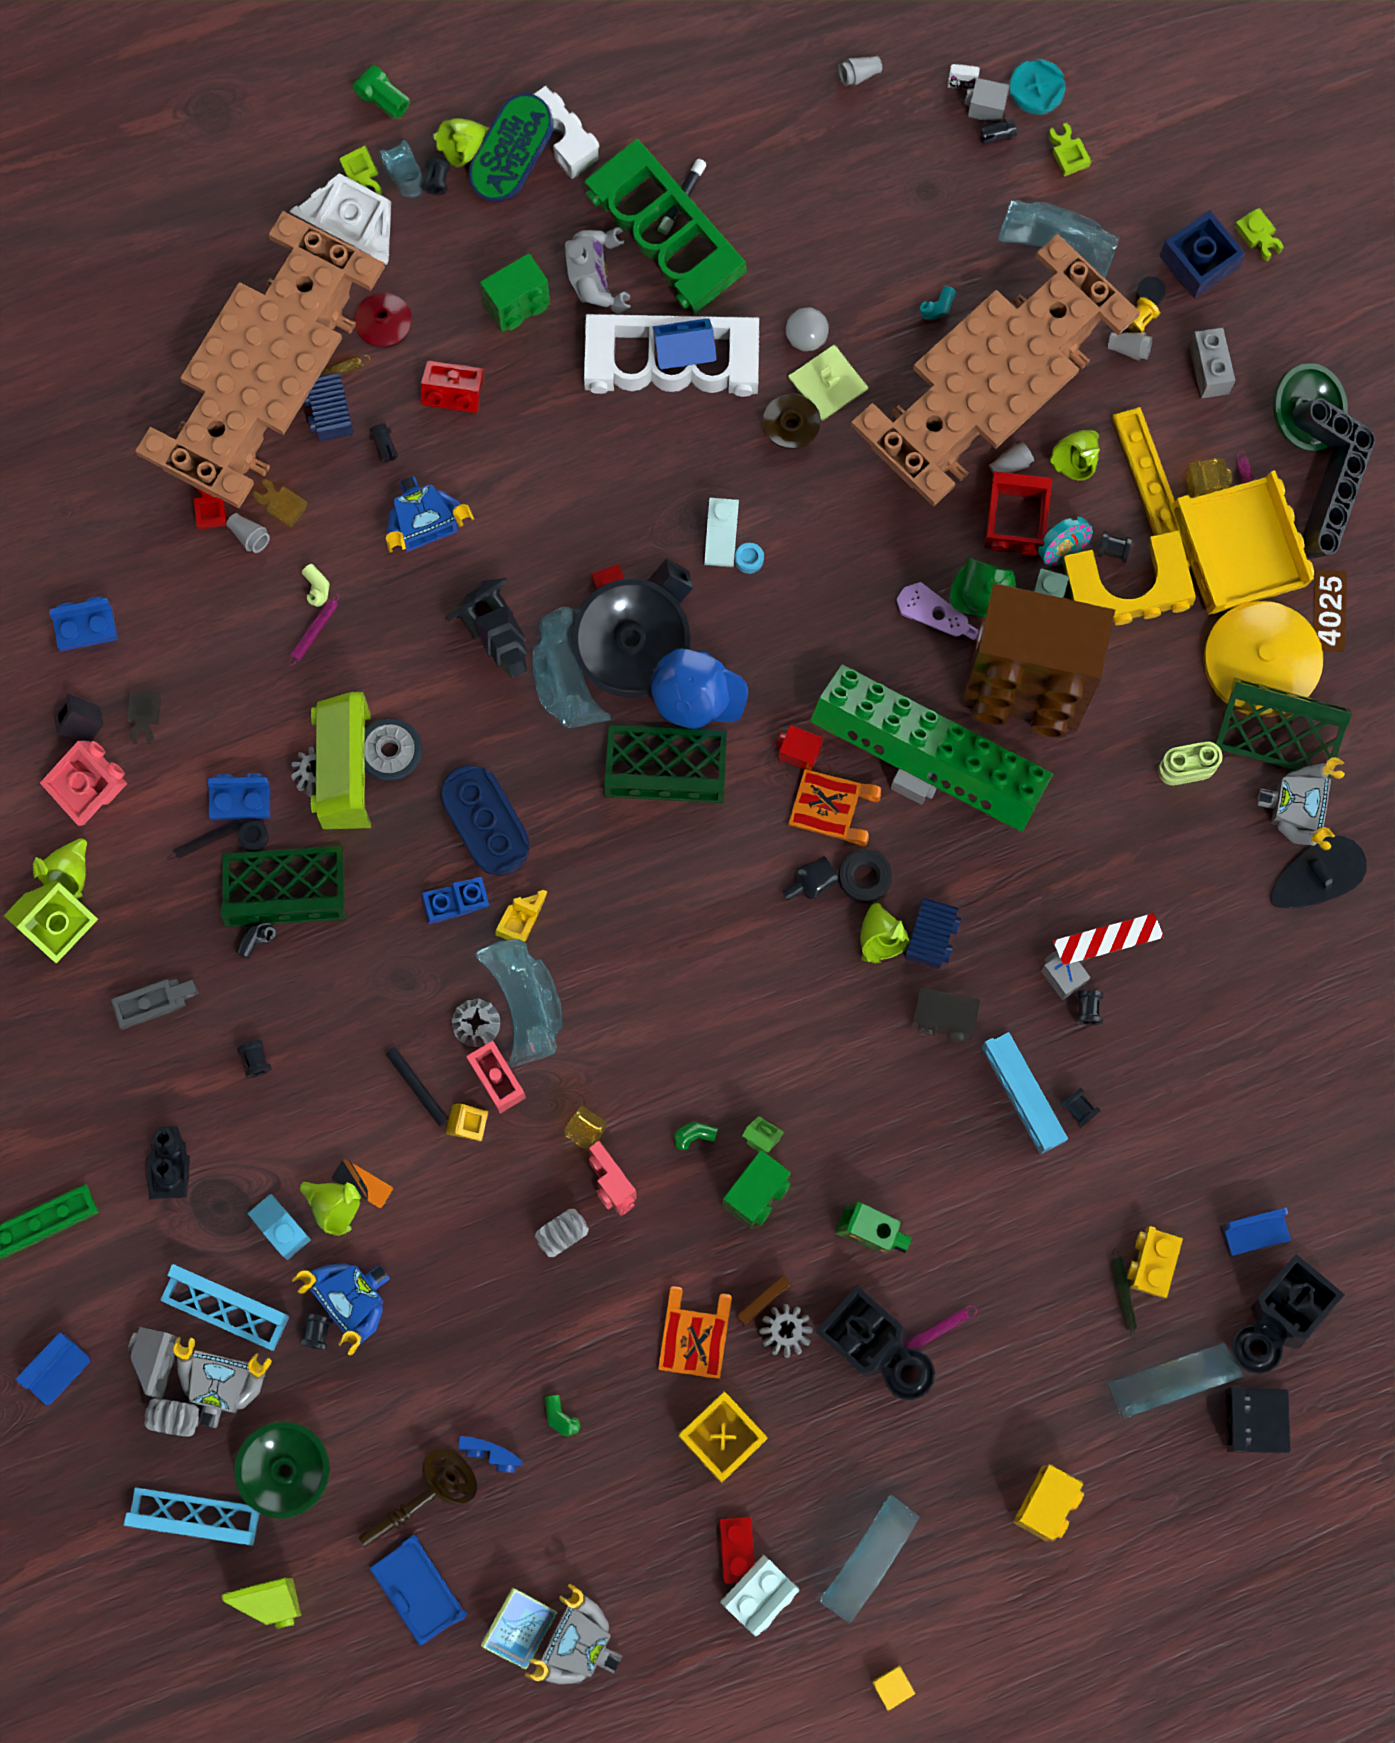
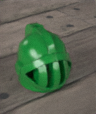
M968 556L967 562H965L952 581L948 596L949 602L954 609L978 617H986L993 583L1016 588L1015 576L1010 569L989 565Z

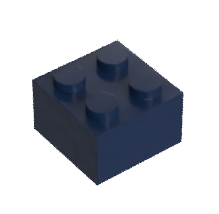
M1208 211L1167 239L1160 253L1161 259L1194 299L1236 271L1245 256L1242 248L1211 211Z

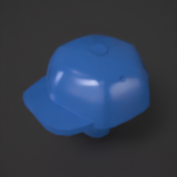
M677 649L672 651L658 662L650 678L652 697L661 717L669 722L690 729L703 727L712 721H738L743 714L749 693L747 683L742 677L726 669L721 662L714 659L709 652L704 650Z

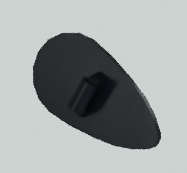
M1345 836L1325 837L1323 841L1329 842L1331 848L1324 850L1317 843L1306 849L1278 879L1270 897L1271 903L1279 908H1304L1337 898L1352 891L1363 881L1367 872V859L1362 848L1355 841Z

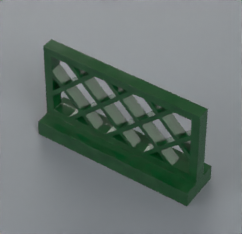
M1234 677L1231 694L1215 744L1223 751L1298 770L1306 767V765L1299 764L1304 760L1308 766H1311L1312 764L1308 758L1322 750L1325 751L1329 759L1337 758L1347 725H1349L1352 717V712L1349 708ZM1236 699L1248 702L1253 712L1237 720L1233 712ZM1254 704L1260 705V706H1263V707H1261L1260 709L1256 710ZM1270 708L1277 710L1282 720L1266 728L1259 714ZM1282 712L1290 713L1292 715L1285 718ZM1232 716V718H1233V720H1234L1235 722L1232 723V724H1230V725H1228V724H1229V721H1230V717ZM1256 716L1264 730L1248 738L1240 724ZM1298 716L1307 718L1311 728L1295 736L1288 722ZM1311 719H1312V720H1315V721H1319V722H1321V723H1319V724H1317V725L1314 726V724H1313V722L1311 721ZM1285 724L1293 738L1276 746L1269 732ZM1327 724L1339 727L1336 738L1324 744L1317 730ZM1236 726L1245 739L1235 746L1223 743L1226 732ZM1314 732L1321 746L1305 754L1298 740ZM1266 734L1274 748L1263 754L1255 752L1250 742ZM1295 742L1303 756L1292 762L1284 760L1279 750ZM1248 744L1250 750H1247V749H1244V748H1241V747H1243V746H1245V745ZM1333 745V748H1332V751H1331V754H1330L1327 748ZM1276 752L1279 758L1270 755Z
M609 725L605 797L724 803L727 731ZM614 734L627 735L633 742L621 750L614 743ZM649 736H656L663 743L651 752L643 741ZM678 738H687L692 745L681 753L672 743ZM708 739L721 740L720 748L713 754H710L702 746ZM636 746L647 755L637 764L626 755ZM665 748H668L676 758L665 766L656 756ZM695 749H698L707 758L697 767L686 758ZM613 750L617 753V755L614 756V757H613ZM719 755H720V763L716 760V758H717ZM621 758L631 767L625 774L612 773V766ZM650 760L661 769L655 775H646L641 770ZM679 762H682L691 771L684 777H676L670 771ZM712 763L719 770V779L706 778L700 771Z
M342 846L222 854L223 905H221V916L225 927L255 926L262 923L286 924L346 920ZM337 855V864L329 872L318 864L325 856ZM295 858H303L309 863L299 874L288 866ZM265 860H273L279 866L267 876L258 867ZM230 862H244L248 868L237 878L230 872ZM313 867L324 875L314 887L303 879ZM283 870L294 877L284 889L273 881ZM256 872L264 880L252 891L243 881L250 874ZM336 872H337V879H335V878L333 877ZM330 880L337 886V896L325 897L319 890ZM300 882L309 892L303 898L294 899L288 892ZM270 884L279 894L273 900L264 901L258 894ZM238 886L249 894L242 902L230 903V894Z

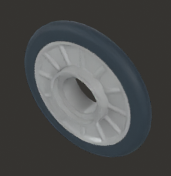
M386 718L372 723L365 729V771L370 776L382 781H396L403 779L416 769L422 756V742L417 731L410 724L399 719ZM389 742L398 746V752L392 757H386L381 753L383 745Z

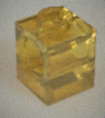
M1224 458L1190 462L1185 472L1190 499L1227 489L1232 484L1231 469L1229 467L1226 468Z
M581 1105L564 1128V1134L590 1152L589 1148L598 1142L607 1129V1122Z

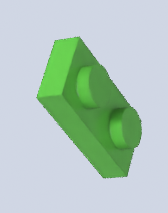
M758 1116L748 1125L742 1136L748 1139L746 1143L759 1152L761 1150L769 1152L779 1142L784 1132Z

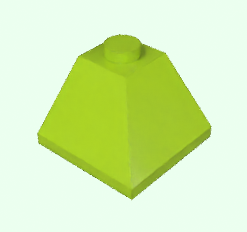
M58 881L25 893L4 915L10 923L55 963L98 920Z
M283 1578L222 1595L223 1601L266 1625L275 1623L276 1629L294 1625L293 1618L301 1616L293 1578Z

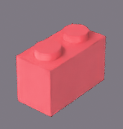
M493 1041L466 1056L500 1114L526 1099L523 1089Z

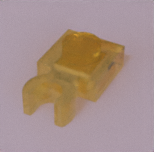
M264 479L262 484L269 491L265 495H260L254 491L255 500L260 504H269L266 508L267 512L292 528L308 507L307 501L284 486L278 493L275 491L274 485L269 480Z

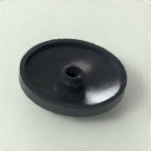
M641 579L616 580L594 591L580 607L572 629L573 652L584 675L598 688L621 697H642L652 694L650 678L658 662L674 650L690 649V627L686 614L679 602L661 586Z

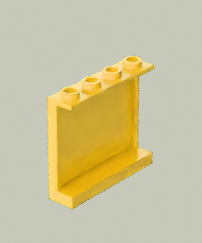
M1271 471L1265 478L1190 499L1189 495L1179 497L1170 507L1208 615L1248 602L1259 601L1304 588L1314 579L1313 564L1306 558L1304 552V539L1301 533L1296 530L1293 509L1290 505H1287L1284 497V484L1280 478L1278 479L1275 471Z

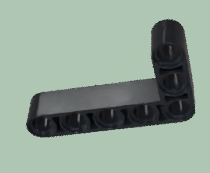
M1322 398L1297 405L1292 414L1293 421L1299 429L1332 449L1302 536L1304 539V552L1309 559L1328 556L1337 552L1375 444L1374 433L1369 427Z

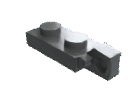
M167 979L111 1000L119 1028L123 1030L179 1010V1008L186 1006L184 1000L199 995V992L193 980L179 984L177 979L172 981Z

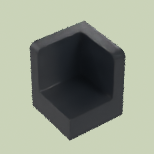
M665 559L647 580L667 590L675 597L679 604L693 589L690 572L668 559Z
M70 694L67 695L54 715L57 734L76 741H89L91 743L103 725L101 709L98 705Z

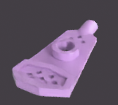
M921 582L904 587L898 596L896 603L902 616L924 623L954 637L963 634L972 640L976 639L978 629L968 624V617L954 609L951 604ZM941 611L944 618L936 620L933 617V612Z

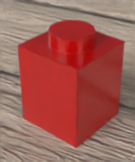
M790 725L787 734L781 732L775 749L780 750L778 760L812 771L822 747L823 737Z

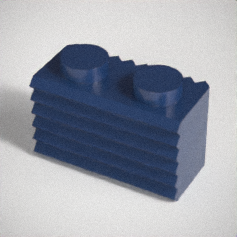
M340 372L319 376L305 399L306 407L311 406L313 415L308 416L311 432H317L320 441L354 434Z
M923 897L905 959L935 969H940L942 962L948 963L953 946L948 944L950 934H957L961 917L956 916L958 908Z

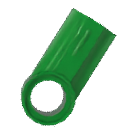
M372 64L352 83L354 91L362 100L367 103L373 102L393 120L396 118L400 119L410 105V99L389 82L385 73L376 65Z

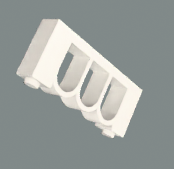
M586 314L585 390L602 394L607 391H614L615 384L623 390L635 391L644 388L652 380L655 386L669 392L680 391L687 387L691 381L700 390L710 393L720 392L728 386L729 393H735V395L741 397L757 394L759 318ZM710 318L714 339L730 340L729 365L720 375H705L699 371L696 364L688 365L679 374L667 375L659 371L655 365V340L652 326ZM615 337L649 338V359L644 370L637 374H626L615 365Z

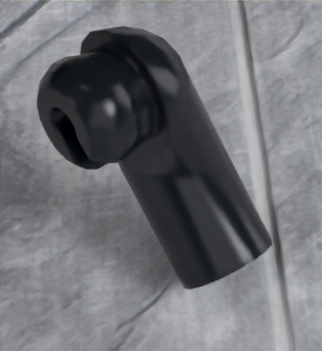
M269 923L249 927L237 948L236 954L250 959L256 945L275 939L277 935L276 928Z

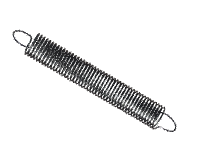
M237 819L232 822L230 821L228 824L226 823L218 827L217 830L214 829L212 833L197 837L195 840L193 839L191 842L189 841L184 844L183 847L174 849L173 854L175 853V857L178 858L180 851L183 854L188 849L189 851L193 850L197 844L200 847L207 840L210 843L214 837L217 840L221 834H226L228 831L232 830L234 833L238 827L240 828L239 825L241 824H239Z

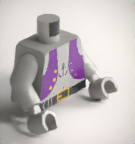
M618 227L605 233L599 230H582L573 236L572 240L565 242L569 280L582 303L588 302L603 307L610 305L614 313H623L631 307L624 303L630 299V295L626 292H621L617 296L611 297L608 286L605 249L603 246L605 244L607 248L611 249L623 244L624 241H619L616 238V235L623 231Z

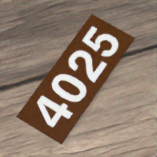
M1315 569L1313 629L1319 638L1322 651L1345 652L1347 572Z

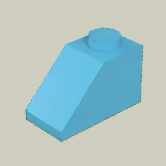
M272 1194L267 1196L248 1213L262 1233L287 1260L311 1241L308 1235Z

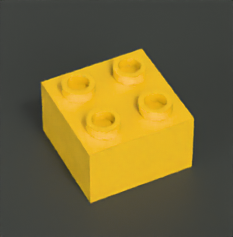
M725 1391L678 1436L720 1483L724 1482L768 1439Z
M1050 1464L1043 1466L1013 1523L1044 1541H1054L1055 1538H1061L1070 1522L1065 1519L1070 1510L1077 1509L1084 1496V1492L1080 1491L1084 1483Z

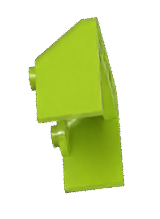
M349 692L317 702V708L311 709L312 726H316V795H311L312 813H317L323 829L371 828V822L365 809V720L371 719V713L363 692Z

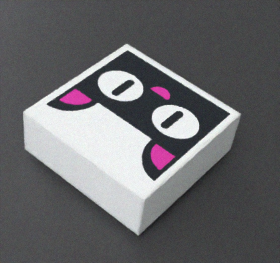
M951 64L948 87L974 89L976 78L979 76V68Z

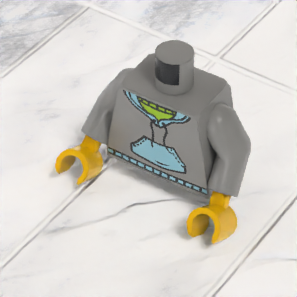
M1334 757L1329 759L1326 764L1306 766L1288 773L1286 777L1279 781L1276 791L1260 789L1257 806L1273 809L1271 823L1277 826L1278 831L1292 843L1312 846L1318 843L1322 849L1329 850L1331 848L1330 843L1323 841L1325 837H1335V835L1329 828L1324 827L1331 779L1327 777L1330 774L1336 779L1343 778L1345 773L1343 771L1334 772V768L1336 765L1344 764V762Z
M178 1337L173 1350L177 1356L178 1375L183 1392L189 1397V1402L203 1406L199 1424L217 1429L221 1410L236 1413L238 1409L245 1408L259 1395L265 1372L271 1365V1360L268 1358L262 1366L257 1362L258 1354H255L249 1363L195 1350L192 1355L195 1340L190 1338L188 1347H183L180 1344V1337Z
M572 1584L568 1585L573 1590L571 1598L565 1599L560 1595V1600L568 1607L542 1660L529 1659V1662L536 1664V1671L533 1674L525 1673V1676L536 1681L544 1680L559 1685L579 1683L586 1676L591 1677L597 1665L614 1673L622 1658V1655L606 1648L611 1634L608 1633L609 1623L600 1607L583 1595Z

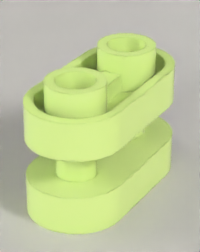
M1201 742L1172 748L1167 751L1160 762L1158 775L1168 785H1179L1208 779L1215 773L1222 762L1221 749L1212 742Z

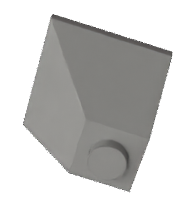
M140 1327L138 1333H133L129 1343V1351H132L130 1358L145 1394L163 1399L176 1356L173 1348L178 1337L169 1333Z

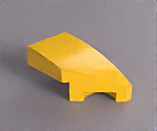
M541 890L536 895L521 899L519 897L513 899V904L509 905L495 935L523 947L545 901L547 891Z

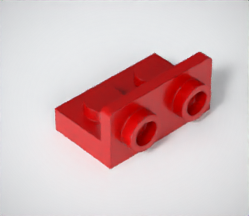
M427 361L421 382V404L423 406L477 413L479 409V395L484 380V369Z

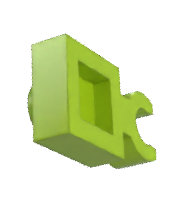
M1064 123L1062 127L1063 136L1057 135L1054 128L1049 131V140L1057 146L1054 147L1052 153L1064 177L1090 167L1091 160L1080 138L1071 140V127L1067 123Z
M365 146L339 158L349 179L358 184L360 183V185L366 188L374 187L377 194H382L381 186L371 178L377 175L378 171Z
M1260 208L1237 221L1234 226L1250 248L1256 245L1260 247V256L1265 261L1270 260L1271 253L1267 248H1274L1278 254L1284 248L1279 239L1271 237L1276 229Z

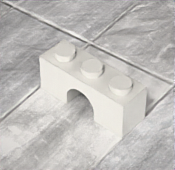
M545 86L533 95L540 97L549 105L552 111V119H554L553 131L559 132L564 136L561 141L554 145V156L559 165L573 179L599 160V143L591 133L587 134L581 128L582 124L579 118L573 112L569 114L564 108L561 97L556 92L552 94Z

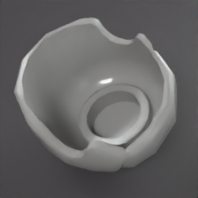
M811 307L800 308L789 317L786 324V336L793 347L801 351H814L827 340L829 324L821 311Z

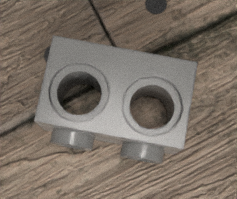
M1218 328L1195 332L1189 348L1201 399L1230 394L1235 383V376L1224 329Z

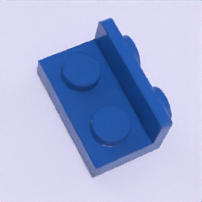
M90 597L83 603H61L56 608L49 610L54 624L57 647L60 652L118 640L113 609L107 598Z
M248 773L243 778H233V775L217 774L215 778H207L210 820L270 819L271 785L267 777H263L262 774Z

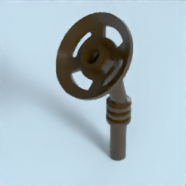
M437 1449L431 1451L422 1463L423 1476L429 1488L407 1505L401 1504L400 1509L395 1508L394 1513L389 1512L386 1519L360 1535L358 1538L364 1548L393 1528L399 1529L400 1524H406V1520L411 1521L415 1513L437 1497L453 1505L469 1503L477 1492L476 1478L469 1465L461 1457L448 1450ZM433 1461H443V1463L436 1464L433 1468L430 1466V1463ZM453 1467L460 1472L465 1483L459 1482L457 1473L452 1470ZM442 1470L439 1475L436 1473V1471ZM460 1493L465 1494L464 1497L460 1499H453L457 1497Z

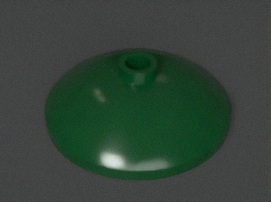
M1306 363L1289 369L1280 378L1273 395V415L1278 430L1287 442L1304 451L1321 450L1328 446L1295 425L1292 414L1297 405L1322 398L1348 414L1347 397L1341 382L1333 372L1319 364Z
M291 1422L271 1423L257 1429L242 1444L235 1461V1482L243 1500L259 1514L277 1519L295 1517L312 1508L324 1494L330 1476L328 1453L316 1434L306 1427ZM283 1465H288L291 1469L287 1477L280 1475V1468Z

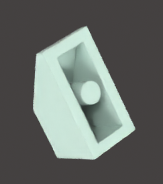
M709 499L704 565L734 567L739 500Z

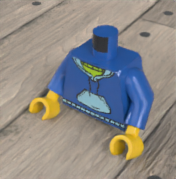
M415 477L403 479L399 483L403 495L394 499L395 507L389 511L386 526L388 550L393 552L392 548L399 545L402 546L403 550L406 549V552H409L458 532L456 521L458 526L462 527V520L464 518L474 519L472 512L467 504H461L443 490L436 491L432 485L419 488Z
M347 1263L325 1265L310 1272L301 1271L292 1279V1281L300 1279L305 1283V1286L298 1290L300 1294L305 1293L311 1286H314L310 1290L344 1333L338 1345L341 1346L344 1342H349L352 1345L347 1354H354L359 1344L363 1343L376 1331L383 1313L381 1305L384 1302L376 1290L390 1279L380 1265H377L365 1276L356 1265L351 1266Z

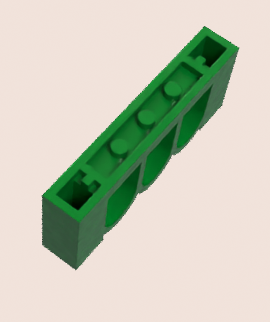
M638 138L585 180L588 190L585 194L595 207L600 205L605 212L610 209L612 217L619 227L634 232L636 244L640 252L647 258L659 260L661 273L666 282L675 287L677 295L674 297L684 310L689 307L696 314L747 272L745 260ZM649 176L664 192L658 199L636 215H624L617 210L619 202ZM673 205L689 221V223L661 244H649L642 239L645 229ZM698 234L714 250L713 253L686 273L678 274L667 268L668 261L672 255Z

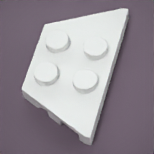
M338 174L328 182L327 186L319 188L312 193V197L299 207L296 205L292 208L291 213L387 265L389 261L391 202L388 199Z

